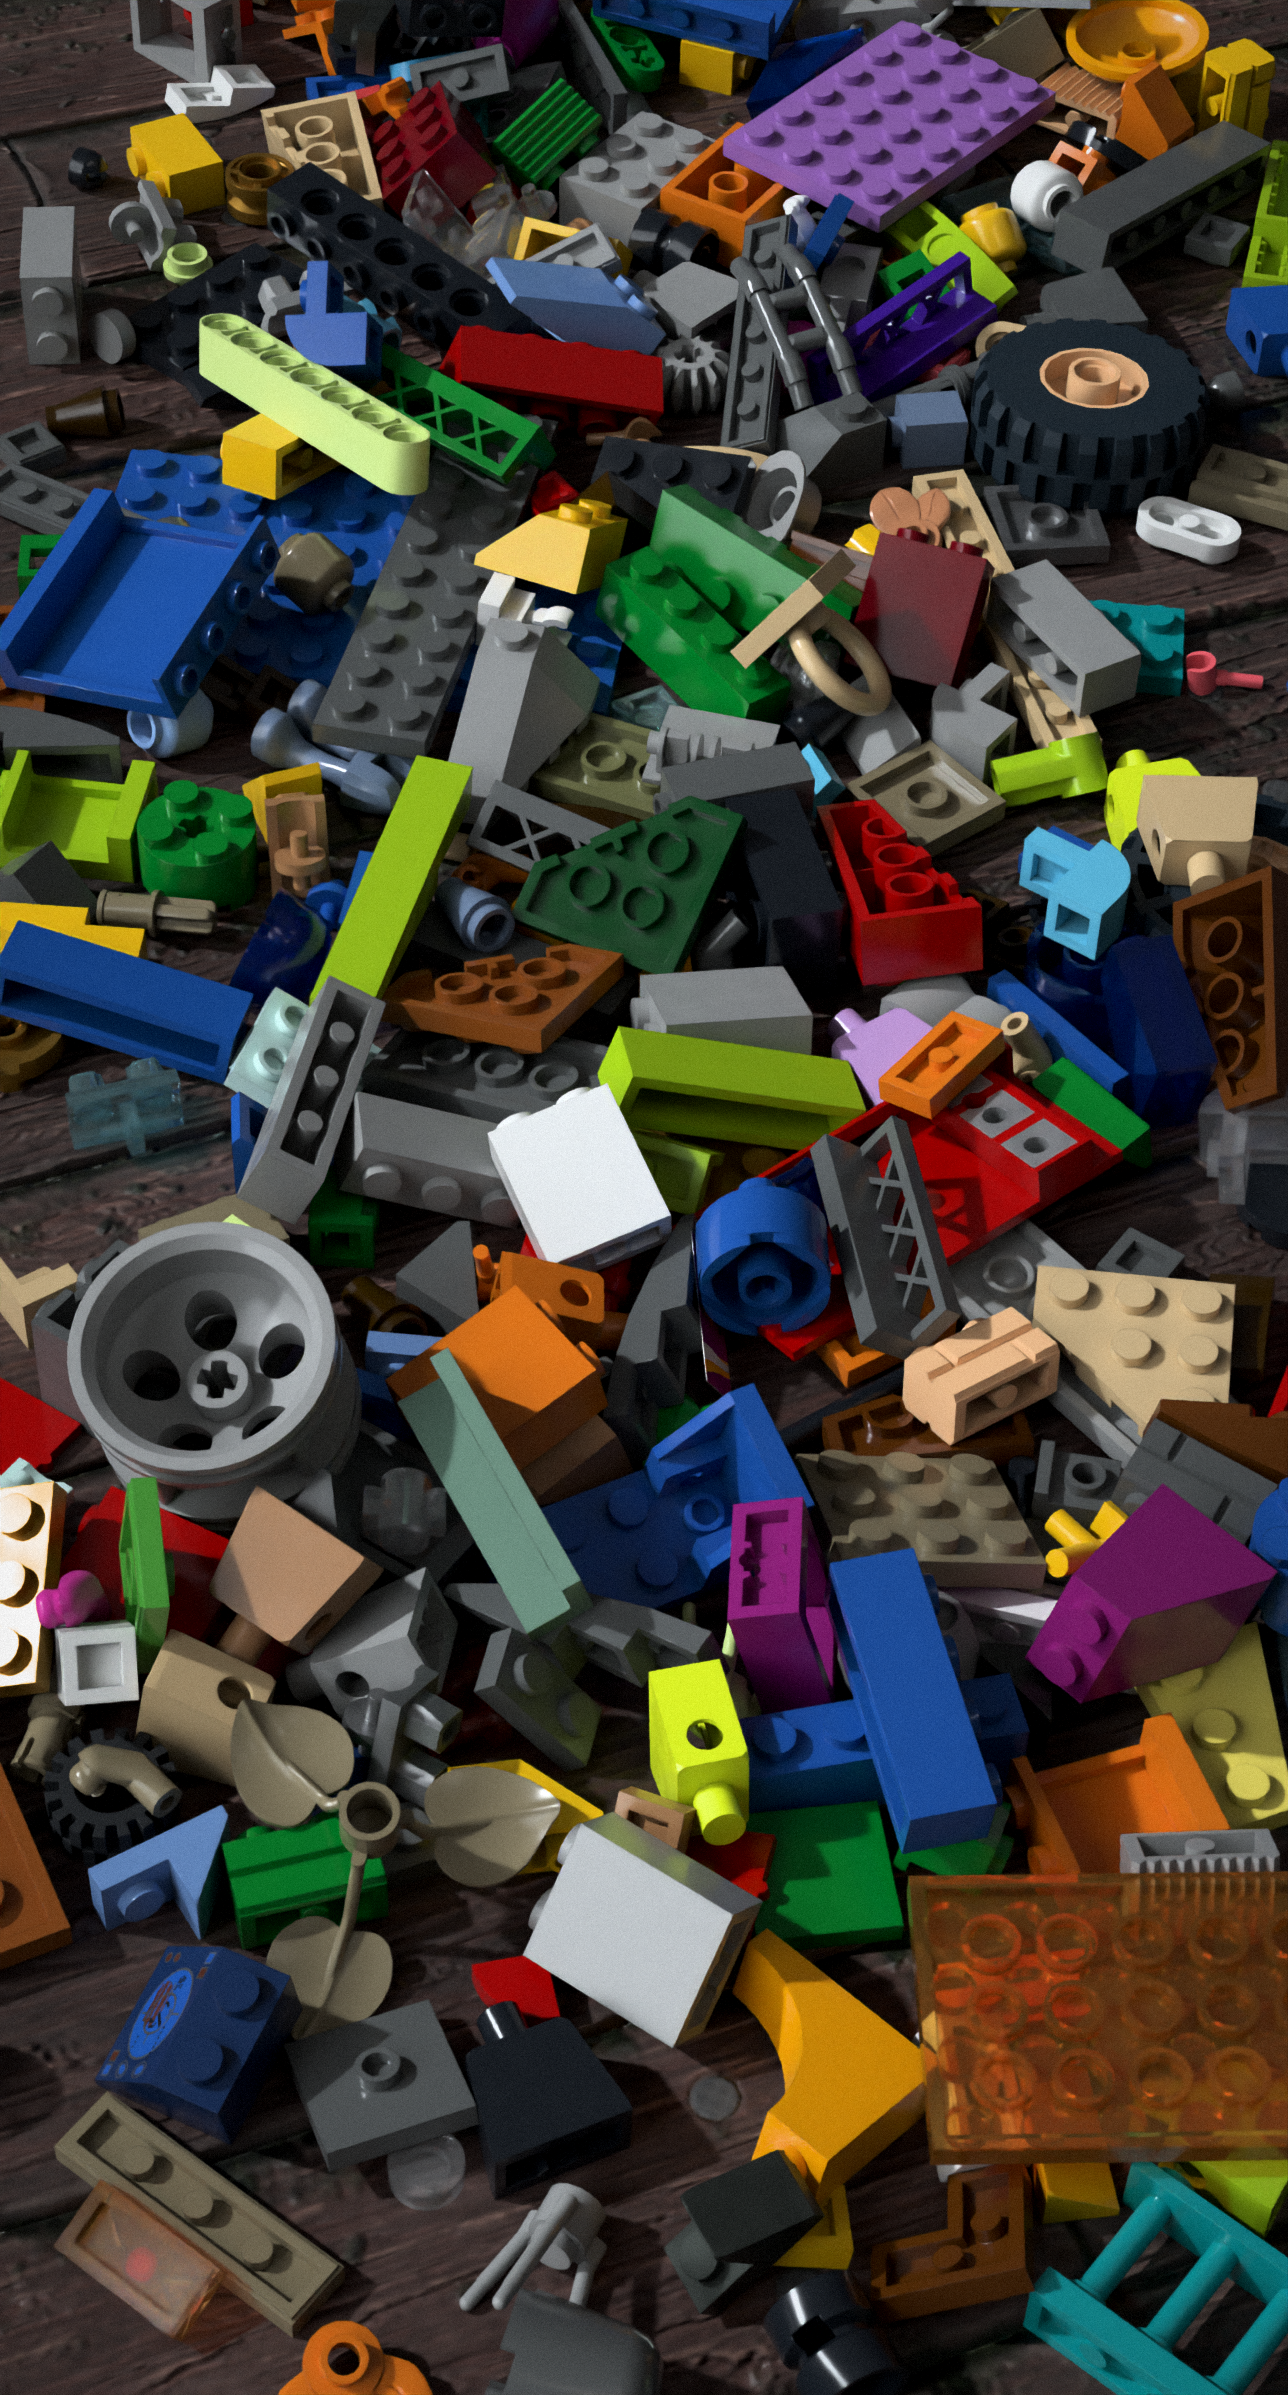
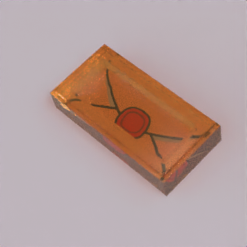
M102 2179L99 2180L53 2246L165 2334L180 2342L185 2338L229 2274L111 2183Z

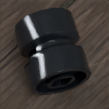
M655 207L647 208L639 216L629 238L627 248L633 252L630 268L638 272L647 270L658 277L682 262H692L713 270L719 252L718 232L711 227L691 220L682 223L681 218L677 215Z
M835 2270L822 2273L804 2281L781 2297L764 2318V2329L783 2364L789 2370L800 2371L796 2377L795 2385L800 2395H899L908 2383L910 2374L908 2368L889 2335L883 2329L873 2328L876 2321V2312L856 2276L851 2271Z

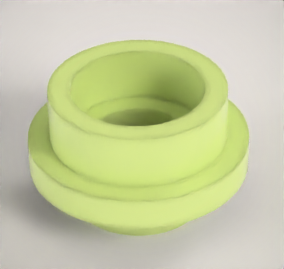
M193 242L173 245L168 250L167 257L163 262L165 277L179 286L184 285L213 267V261L207 255L206 248Z

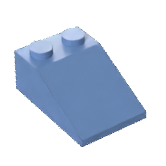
M491 257L485 265L510 305L566 342H587L594 347L619 351L636 350L643 355H651L666 335L654 318L658 314V310L642 297L644 291L623 274L614 279L598 268Z

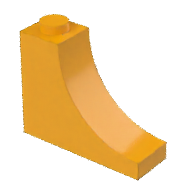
M766 1928L748 1942L732 1994L747 2006L768 2033L778 2053L785 2080V2094L767 2112L752 2160L777 2149L784 2150L788 2159L796 2165L817 2203L820 2204L834 2190L843 2185L923 2117L942 2066Z

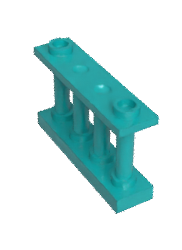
M1139 2154L1130 2166L1122 2203L1134 2211L1133 2214L1080 2280H1068L1050 2266L1035 2283V2291L1030 2292L1023 2326L1117 2395H1242L1288 2334V2257L1195 2193L1192 2185L1180 2173L1168 2167H1158ZM1163 2231L1200 2259L1146 2328H1135L1108 2309L1105 2300L1158 2233ZM1228 2277L1267 2306L1213 2377L1201 2376L1176 2358L1171 2349Z

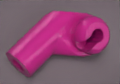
M75 1570L65 1574L59 1581L58 1589H44L38 1593L35 1600L39 1622L47 1629H53L63 1624L70 1628L85 1622L109 1621L112 1616L110 1602L99 1580L94 1574L85 1570Z

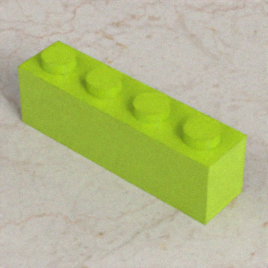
M618 1026L597 1073L600 1085L608 1083L629 1127L800 1151L819 1140L825 1133L833 1132L866 1112L849 1061Z

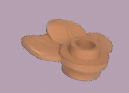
M890 487L880 490L873 497L870 503V517L873 522L871 525L876 529L896 536L898 528L911 529L930 536V545L942 547L943 538L940 531L951 516V504L942 490L939 488L929 490L916 499L905 489Z

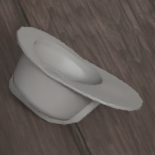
M781 450L764 461L754 475L741 515L743 523L766 537L772 536L788 546L787 550H790L793 540L791 539L792 531L798 530L809 534L816 525L822 509L820 491L817 485L806 476L804 462L794 451Z

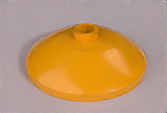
M1097 0V9L1079 10L1070 20L1066 31L1068 53L1078 65L1098 78L1124 84L1129 76L1136 74L1152 61L1161 64L1169 80L1175 78L1196 65L1205 55L1209 45V27L1206 20L1195 8L1180 0Z

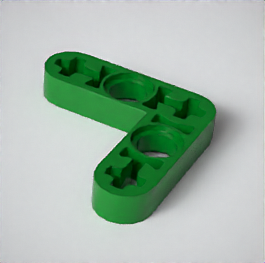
M593 6L591 8L588 27L622 84L638 92L648 93L658 90L661 86L665 63L653 43L681 42L682 38L593 16Z

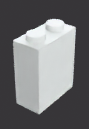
M608 1083L592 1090L589 1087H581L569 1091L559 1098L556 1105L534 1114L520 1112L504 1119L497 1126V1129L487 1133L492 1160L538 1259L597 1272L667 1242L672 1234L671 1214Z

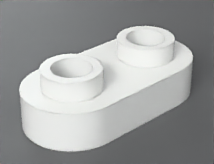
M1167 496L1149 498L1143 501L1138 509L1136 532L1144 541L1154 547L1165 548L1210 565L1228 561L1238 553L1241 527L1236 520L1225 514Z

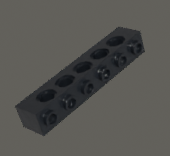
M308 162L267 189L268 230L273 232L279 239L286 241L301 251L312 261H329L344 276V281L349 287L358 290L380 305L387 313L396 316L418 331L425 339L431 340L448 352L461 325L469 327L481 325L487 326L494 331L519 335L531 334L532 319L510 305L501 289L312 162Z

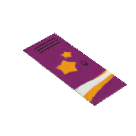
M691 1231L706 1381L724 1396L731 1391L725 1330L707 1315L703 1307L698 1286L695 1234Z

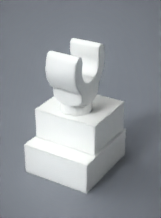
M494 572L478 602L476 645L480 646L490 618L545 626L567 647L572 633L560 630L557 627L567 629L574 616V612L564 606H554L549 609L540 608L536 611L534 610L536 593L515 588L516 577Z

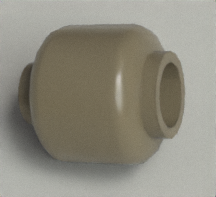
M320 532L307 533L305 535L296 533L279 547L278 550L281 557L274 570V585L304 613L316 615L328 608L332 612H336L348 603L355 589L351 584L355 574L354 562Z

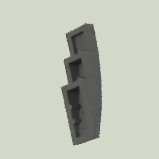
M695 1213L681 1217L653 1263L628 1316L612 1366L606 1397L608 1406L604 1408L603 1420L618 1436L631 1464L647 1460L651 1449L656 1446L659 1409L684 1403L688 1355L703 1351L691 1231L695 1234V1226L698 1222Z
M449 1583L442 1593L463 1632L488 1643L492 1633L513 1627L572 1681L586 1662L642 1688L649 1679V1672L655 1671L658 1666L666 1669L720 1659L725 1677L730 1672L728 1663L711 1631L649 1607L588 1593L594 1607L532 1642L498 1583Z

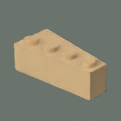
M355 91L260 110L270 154H275L288 160L292 164L294 171L308 162H312L385 211Z

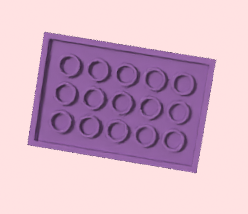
M902 20L725 137L723 156L801 195H806L811 200L827 208L835 194L838 196L841 193L855 201L847 218L880 233L1054 109L1056 92L1038 84L1032 78L1020 76L999 66L994 60L982 58L961 48L953 41L939 38L922 30L917 24Z

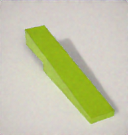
M1273 140L1241 288L1288 285L1287 141Z
M420 755L416 756L311 993L309 1007L329 975L379 1000L382 999L437 890L439 867L470 808L473 779L472 766Z

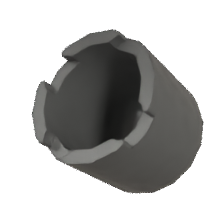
M522 2287L519 2289L500 2349L515 2354L506 2385L490 2380L485 2395H662L660 2392L662 2389L664 2365L659 2348L648 2334L630 2324L543 2290L537 2289L534 2292Z

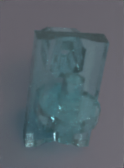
M155 1057L133 1061L125 1069L126 1080L104 1084L101 1074H97L94 1071L72 1075L69 1078V1093L65 1094L70 1138L74 1149L77 1150L99 1144L106 1145L125 1140L130 1155L135 1157L146 1152L145 1135L184 1125L180 1100L181 1083L176 1068L164 1071Z

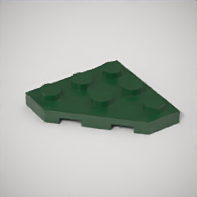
M687 796L669 804V810L639 823L632 820L591 838L590 844L559 857L556 853L535 862L511 914L516 924L566 944L570 943L623 953L624 966L642 974L681 973L749 823L741 814L696 797Z

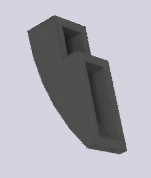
M0 705V767L10 770L17 750H28L31 752L32 768L36 775L124 784L120 737L92 725L60 715Z

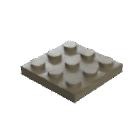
M835 1449L825 1450L820 1454H796L795 1466L815 1504L810 1513V1518L829 1564L914 1548L922 1574L931 1573L937 1586L1042 1589L1047 1563L993 1460H986L973 1454H957L952 1458H920L908 1452H892L886 1456H856L849 1452Z

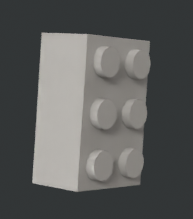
M641 111L559 176V225L565 226L566 223L572 222L575 218H584L592 221L593 224L599 222L607 237L619 239L628 247L631 232L639 216L647 208L655 207L660 209V189L716 140L703 135L698 130L687 129L664 120L657 114Z

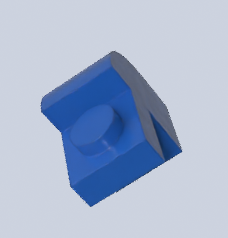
M307 261V280H302L299 293L300 304L305 314L285 315L286 330L293 346L309 361L324 366L347 381L381 380L383 327L368 312L343 313L344 276L329 261Z

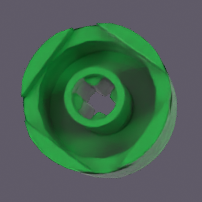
M178 780L169 783L164 788L163 795L153 800L142 811L137 822V839L143 887L147 889L150 895L154 890H163L166 897L210 900L217 904V908L229 904L230 912L240 908L251 899L259 884L256 819L253 813L252 802L248 797L232 794L217 788L198 787L189 780Z

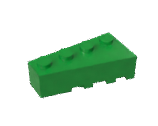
M688 484L662 490L649 547L734 628L751 632L821 568L817 564H810L787 550L788 546L772 536L766 537L743 523V518L730 510L719 508L701 497L702 493ZM841 580L821 601L828 608L836 611L854 625L863 593ZM820 628L811 635L815 646L822 656L837 661L844 659L846 649L831 635ZM783 635L777 640L778 642L790 645Z

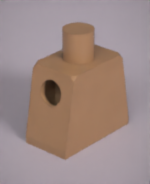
M257 1485L248 1499L209 1584L208 1593L237 1612V1615L215 1646V1649L253 1667L273 1638L305 1655L323 1639L374 1584L384 1569Z

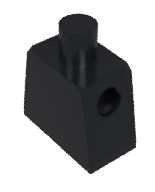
M514 2001L497 2003L486 2009L478 2017L477 2026L486 2044L472 2049L465 2056L466 2084L477 2107L479 2124L475 2125L490 2190L495 2200L631 2148L633 2109L630 2102L569 2019L556 2017L529 2028L519 2005Z

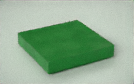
M877 1800L749 1814V1821L746 1823L745 1831L774 1834L777 1840L776 1850L766 1882L770 1890V1897L762 1902L752 1933L753 1938L768 1928L796 1951L902 1939L904 1923Z

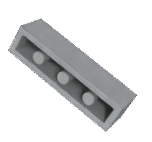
M329 975L300 1022L236 1198L293 1225L296 1224L325 1180L383 1014L385 1002Z

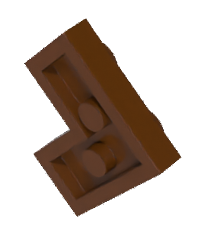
M1023 2158L947 2175L948 2229L872 2245L870 2301L880 2325L909 2318L925 2317L933 2313L983 2302L1004 2300L1011 2296L1035 2291L1032 2182Z

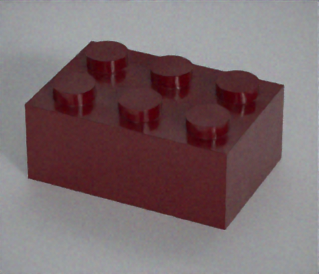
M440 80L430 89L424 87L419 90L408 102V110L395 122L389 120L383 123L371 138L372 143L369 145L384 201L417 234L425 239L497 175L479 121Z

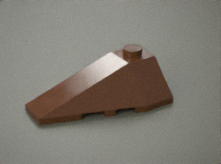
M1271 865L1173 903V958L1178 973L1187 978L1194 998L1189 1002L1194 1019L1203 1024L1209 1042L1206 1055L1225 1110L1232 1114L1284 1098L1288 1085V874Z

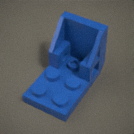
M754 1383L728 1392L654 1446L642 1470L540 1509L588 1593L649 1607L663 1613L681 1606L685 1602H691L729 1586L733 1504L803 1497L809 1515L815 1504ZM754 1570L750 1571L752 1577H754Z

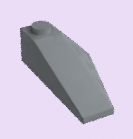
M490 618L476 654L448 762L473 767L471 805L463 823L475 824L495 779L525 792L529 788V778L543 763L550 765L560 755V745L571 733L578 735L589 722L600 690V679L545 626ZM497 814V816H496V818H495V821H494L492 827H493V826L499 821V819L501 818V816H499L498 814Z

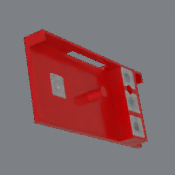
M1004 1042L1005 1050L932 1120L883 1101L828 1134L849 1143L883 1123L891 1115L895 1116L897 1114V1118L907 1121L948 1267L1123 1160V1152L1120 1148L1014 1076L1012 1047ZM816 1142L756 1177L768 1178L777 1187L783 1188V1181L813 1164L810 1148ZM891 1149L877 1162L883 1179L892 1154ZM817 1177L794 1191L811 1200L824 1214L826 1219L831 1266L829 1302L816 1319L795 1331L782 1332L781 1323L757 1327L760 1335L794 1362L855 1325ZM900 1192L893 1215L895 1226L898 1225L905 1202L903 1192ZM712 1203L695 1212L698 1220ZM678 1223L672 1226V1232ZM917 1240L913 1242L907 1261L908 1275L912 1273L919 1250Z

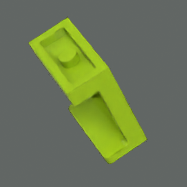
M18 749L11 769H4L0 776V868L2 869L11 860L52 840L80 877L134 883L140 866L137 822L146 806L159 797L156 762L132 760L125 784L36 775L32 768L31 752Z

